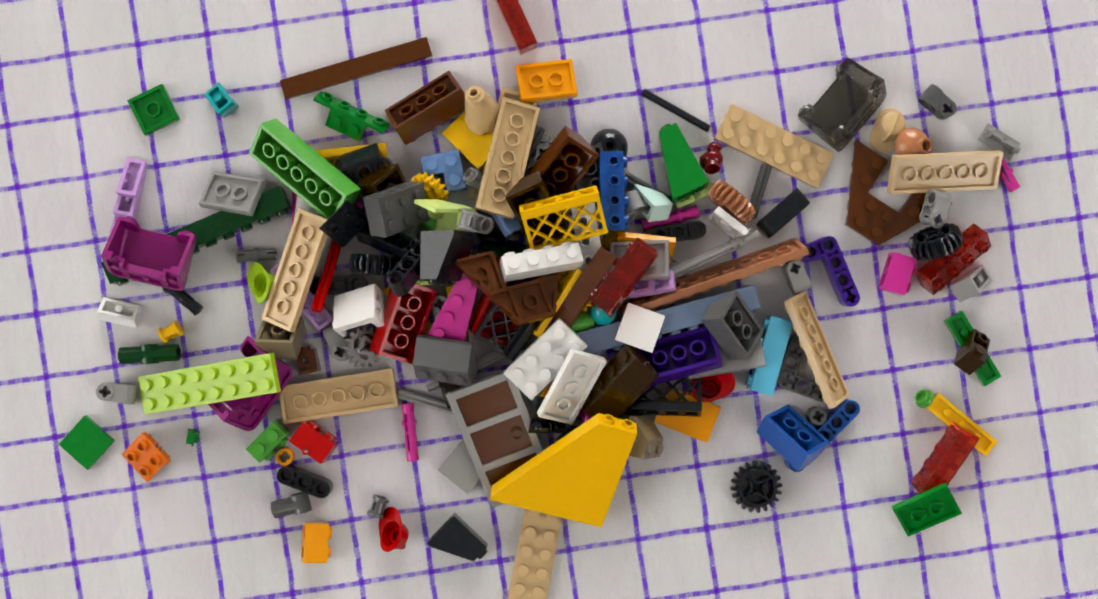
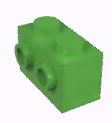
M277 419L246 450L259 463L263 460L268 461L274 456V450L278 446L281 448L289 440L287 437L291 432Z

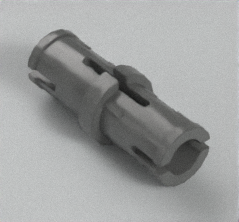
M258 247L254 248V250H237L236 255L238 256H236L238 263L248 261L260 263L262 260H277L276 248L259 249Z

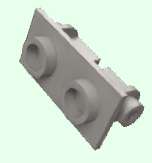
M989 123L978 139L990 148L1004 152L1003 156L1011 160L1015 153L1017 154L1021 150L1019 142Z

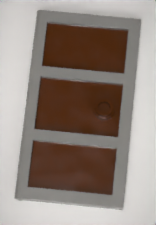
M501 372L472 383L470 387L464 386L445 394L492 508L504 504L490 500L492 485L543 451L537 433H528L531 418L519 388Z

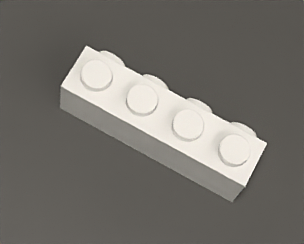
M595 202L588 204L585 210L594 214L596 211ZM571 208V209H572V217H571V218L574 219V218L576 217V215L578 214L579 210H577V209H575V208ZM582 213L578 221L587 225L591 217ZM594 219L590 228L593 230L599 229L598 221ZM576 224L573 227L575 235L581 234L584 229ZM600 235L573 242H579L584 260L580 267L581 271L586 269L601 247Z
M568 241L562 243L561 246L547 245L539 250L529 248L522 253H505L501 256L499 267L504 282L579 269L584 260L579 242L573 243Z

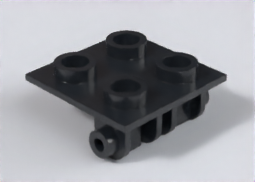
M346 200L319 229L344 248L368 223V219L359 208H356Z
M535 396L528 433L569 432L571 429L570 424L538 416L537 411L545 397Z

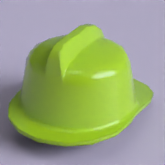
M255 262L249 267L247 280L257 303L261 304L268 300L275 276L267 273L260 263Z

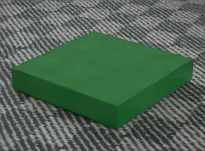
M163 84L127 100L145 136L180 120Z
M85 415L58 445L85 469L89 470L115 440L91 418Z

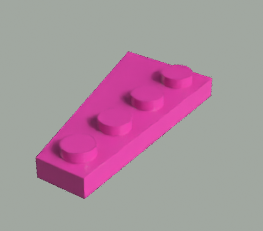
M464 273L460 281H456L427 336L459 341L465 340L478 287Z

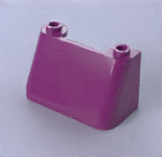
M118 216L101 254V258L108 272L115 276L176 291H183L187 282L197 238L195 234L187 230L178 232L175 237L141 229L136 219Z
M250 336L246 337L240 347V351L245 357L268 354L254 344L255 339ZM275 358L282 392L291 379L293 370L283 360ZM281 392L208 405L223 422L245 431H252L259 425Z

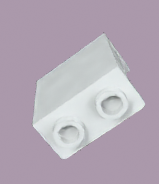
M371 284L334 296L333 330L342 337H346L348 329L373 323L377 328L384 326V292L376 284Z

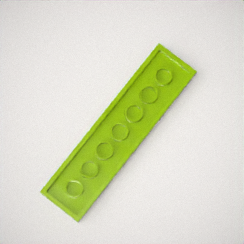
M274 352L138 377L144 415L281 392Z

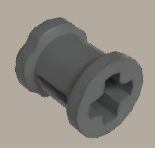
M815 406L808 408L805 413L806 419L815 425H822L827 419L826 412ZM815 412L819 413L817 420L813 418Z
M374 494L372 506L367 511V514L383 519V512L386 504L389 503V499Z

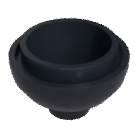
M603 129L597 132L591 140V146L601 142L604 151H623V156L627 155V140L621 132L615 129ZM612 143L613 149H607L606 144Z

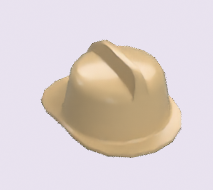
M889 108L883 110L877 116L870 134V143L876 151L888 153L895 149L897 136L906 126L905 117L901 112Z

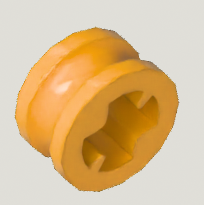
M288 447L282 448L276 453V461L283 466L292 463L295 458L294 451ZM288 452L287 455H290V458L283 461L284 458L281 459V455Z

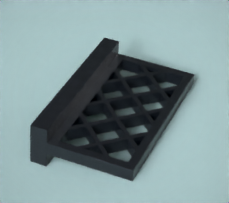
M530 278L524 279L525 282L532 281ZM516 280L509 281L506 287L515 285ZM494 303L473 333V336L514 361L540 321L521 325L516 330L509 331L508 322H512V320L506 318V314L503 311L504 319L493 322V314L501 311ZM504 323L506 332L496 335L494 326ZM491 327L493 336L483 337L480 333L484 328ZM507 336L508 342L505 347L501 348L498 346L497 338Z
M686 377L680 378L673 385L670 382H665L670 388L663 394L656 388L657 385L651 386L624 414L701 417L702 377H699L693 385L685 379ZM681 381L689 387L683 394L675 388ZM653 389L660 395L655 401L649 400L646 396ZM671 390L679 396L675 401H669L665 397ZM693 390L698 395V401L689 402L685 396Z

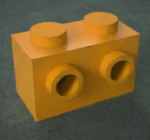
M303 522L300 561L303 563H327V558H330L331 555L328 539L332 537V527H329V523Z

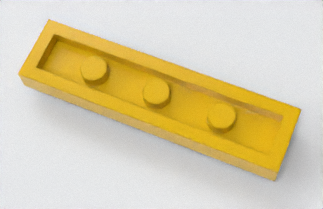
M936 393L931 405L925 407L983 456L986 457L997 444L993 437L940 393Z

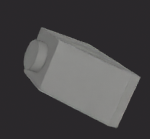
M983 264L956 279L950 287L952 294L957 297L959 302H962L980 294L992 279Z

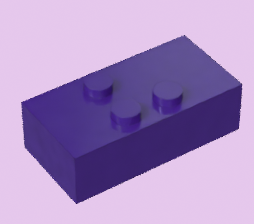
M706 326L657 339L652 353L640 349L659 374V377L650 386L723 367L717 342Z

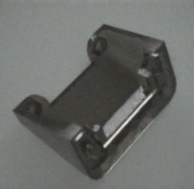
M848 57L837 65L835 69L836 80L815 105H804L798 113L799 120L837 152L842 151L884 102L887 95L884 79Z

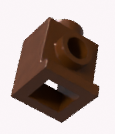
M310 345L302 347L296 360L299 370L298 374L303 375L321 371L317 348L311 349ZM305 356L309 358V363L307 364L303 360Z

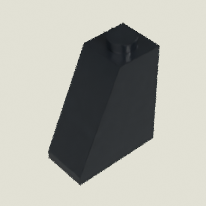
M454 513L428 540L427 545L474 562L477 558L481 559L487 553L488 543Z

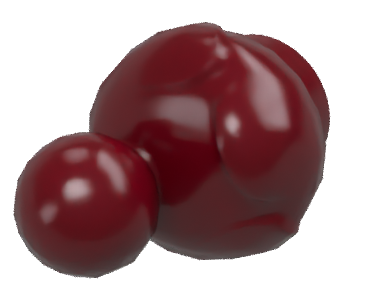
M711 142L707 147L708 152L699 158V165L707 174L719 172L723 162V156L720 153L722 146L716 142Z

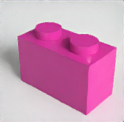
M896 252L888 253L878 289L895 295L905 296L911 287V282H909L911 275L915 273L917 267L915 264L916 258Z

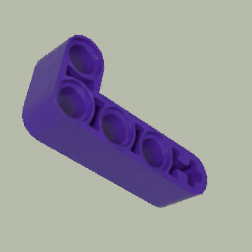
M826 236L805 244L807 248L810 247L813 250V255L810 258L803 256L802 260L812 261L821 258L839 303L846 307L857 305L860 301V295L837 240L832 236ZM825 240L830 242L831 246L829 250H826L823 247V242ZM832 258H835L838 261V265L836 268H833L831 266L830 262ZM840 275L845 278V283L842 286L838 283ZM848 295H851L852 298H850L849 301H846Z

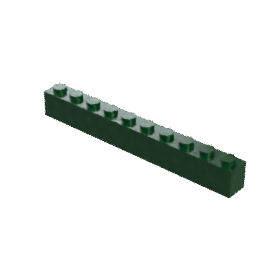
M277 186L261 194L253 216L219 211L166 235L176 237L178 232H183L184 230L195 234L197 241L194 255L200 252V248L204 246L207 248L218 244V240L223 238L224 240L231 239L239 231H242V233L252 230L255 224L263 225L270 222L271 217L276 215L281 217L288 214L291 204L284 188ZM101 262L110 284L122 286L129 283L128 279L108 272L104 262Z

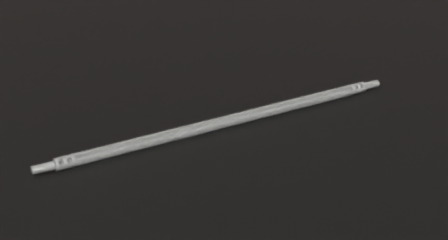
M756 230L740 238L738 236L670 268V270L674 272L676 279L744 247V244L761 237L760 232ZM631 299L612 300V302L618 306ZM587 307L588 309L586 312L590 313L591 307ZM532 333L521 351L528 348L538 337ZM497 350L476 359L478 371L507 357ZM433 381L427 384L426 387L430 392L451 383Z

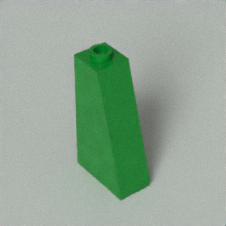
M677 123L664 125L659 131V142L671 201L675 204L707 188L708 180Z

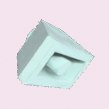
M634 184L633 190L638 191L646 207L641 214L648 222L668 220L673 203L661 192Z

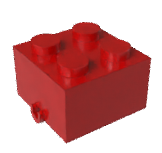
M313 420L302 422L289 442L302 450V454L309 455L320 464L325 463L339 444L336 442L337 437L330 432H322L320 430L321 426Z

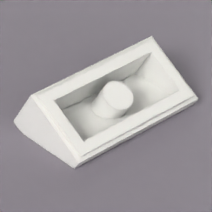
M103 297L97 311V316L102 321L136 328L142 306Z

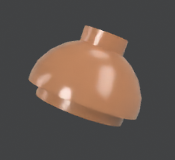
M906 128L897 136L895 143L896 155L926 154L932 150V141L918 128Z

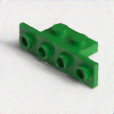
M320 92L313 99V101L330 109L325 126L359 142L363 139L366 127L382 134L389 128L390 124L385 122L384 119L374 117L363 109H357L347 101H340L330 93Z

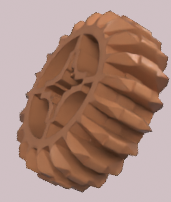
M718 180L710 187L707 193L709 199L716 207H721L742 225L749 222L756 213L747 198L724 181Z

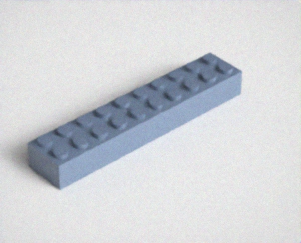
M755 285L743 286L653 311L665 316L657 339H661L662 334L665 333L670 336L681 333L680 329L686 328V330L700 328L699 324L703 323L702 318L708 307L733 290H737L752 314L756 313L755 309L761 307ZM621 320L576 333L587 344L583 352L602 355L606 353V349L612 348L614 351L622 349L625 343L615 340Z

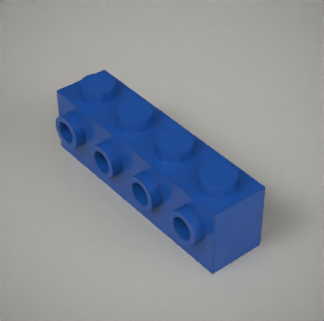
M623 151L599 152V196L608 232L625 231V227L629 225L628 215H625V207H628V195H624V188L628 186L627 176H624V168H627V156H623Z

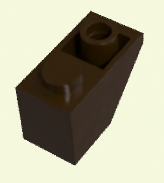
M973 329L957 351L954 365L968 375H971L985 363L990 339L984 333Z

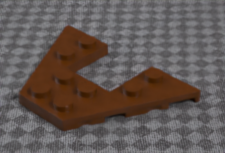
M856 140L853 144L854 154L851 164L852 173L850 175V193L845 225L878 246L920 222L919 215L926 193H911L899 212L869 194V190L886 166L888 160Z
M563 234L551 237L555 240H559L563 237ZM545 238L533 241L534 246L542 244ZM529 242L526 244L527 249L530 248ZM493 251L457 259L454 262L517 326L547 319L556 314L557 283L560 272L541 275L536 280L506 287Z

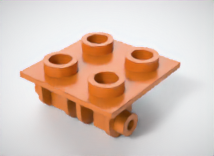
M142 432L122 455L143 479L149 482L164 465L166 466L171 462L170 455L164 450L160 452L162 446L156 447L159 443L151 437V434Z

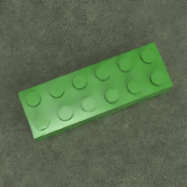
M278 119L260 123L249 151L250 156L326 219H329L346 200L354 205L361 188Z

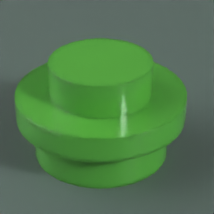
M922 389L916 393L914 400L918 407L925 408L931 405L934 395L931 391Z

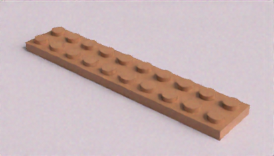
M793 238L675 279L676 291L633 298L618 305L622 314L625 312L627 303L654 311L658 306L671 305L678 299H688L696 293L709 292L713 287L726 286L733 280H743L751 274L764 273L768 268L781 267L785 265V262L801 260L803 256L809 255L808 248L799 240Z

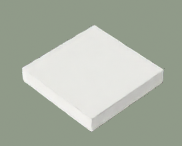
M719 206L707 216L708 220L733 239L738 236L740 238L744 237L750 231Z
M627 303L615 340L652 353L665 316Z

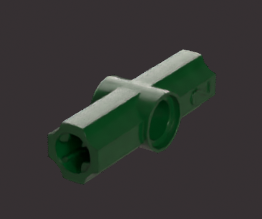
M146 344L137 347H120L117 354L120 364H155L164 361H179L181 349L179 344Z

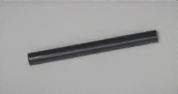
M646 89L643 90L641 96L698 128L708 132L711 125Z

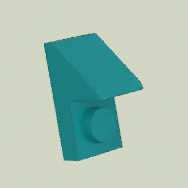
M219 82L204 94L221 117L225 118L239 106Z

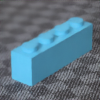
M767 316V319L764 318L761 326L764 330L761 342L766 367L752 369L751 374L747 376L746 385H748L747 389L773 396L791 333L792 321Z

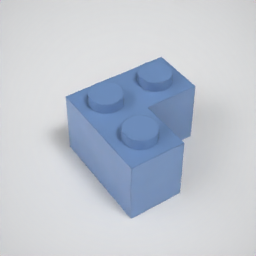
M459 150L421 157L423 172H427L429 177L432 174L434 177L444 175L449 194L468 190L467 184L463 180L464 170Z

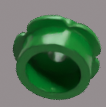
M188 428L186 444H192V447L199 440L200 432H197L196 428Z

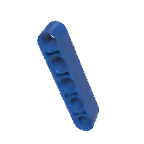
M845 399L827 414L824 424L816 425L814 428L818 432L824 430L826 433L825 438L831 442L859 414V404L853 400ZM851 403L852 411L847 413L845 407ZM838 417L839 423L833 427L832 419ZM784 460L786 467L794 472L803 470L797 471L788 461Z

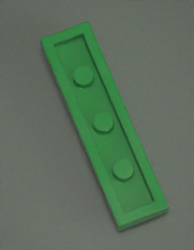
M959 311L944 320L959 347L962 346L973 330L963 311ZM988 353L985 363L974 371L982 386H987L1002 377Z

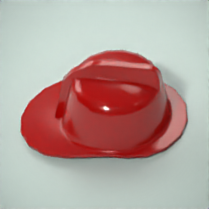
M726 373L703 377L702 402H713L731 394L736 384L734 375ZM698 378L692 379L690 384L693 385ZM691 390V395L698 401V395Z
M388 507L383 512L384 518L379 519L381 548L385 552H390L394 549L403 550L406 547L409 531L402 524L399 511L394 507Z

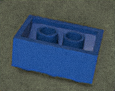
M789 404L766 415L757 430V433L797 471L810 465L831 443Z

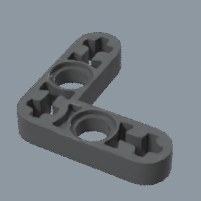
M793 336L788 341L776 384L780 388L819 402H824L822 396L818 398L819 395L817 393L811 392L812 384H814V389L820 390L816 382L797 375L805 352L801 347H798L796 353H800L799 356L789 353L790 350H795L796 346L793 342L799 339L798 336ZM789 357L796 359V365L792 368L786 364V360ZM787 375V379L794 381V378L797 379L793 385L789 383L782 385L783 382L780 378ZM801 381H805L808 385L807 390L804 392L798 390V384Z

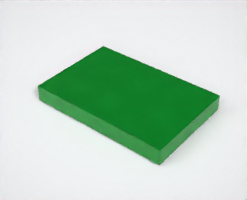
M946 483L892 506L908 537L962 514Z

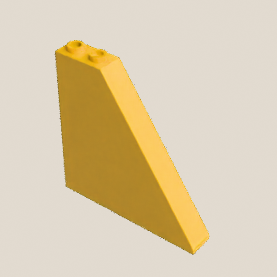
M596 414L493 484L490 500L602 528L636 439L637 424L629 419L623 420L609 414Z

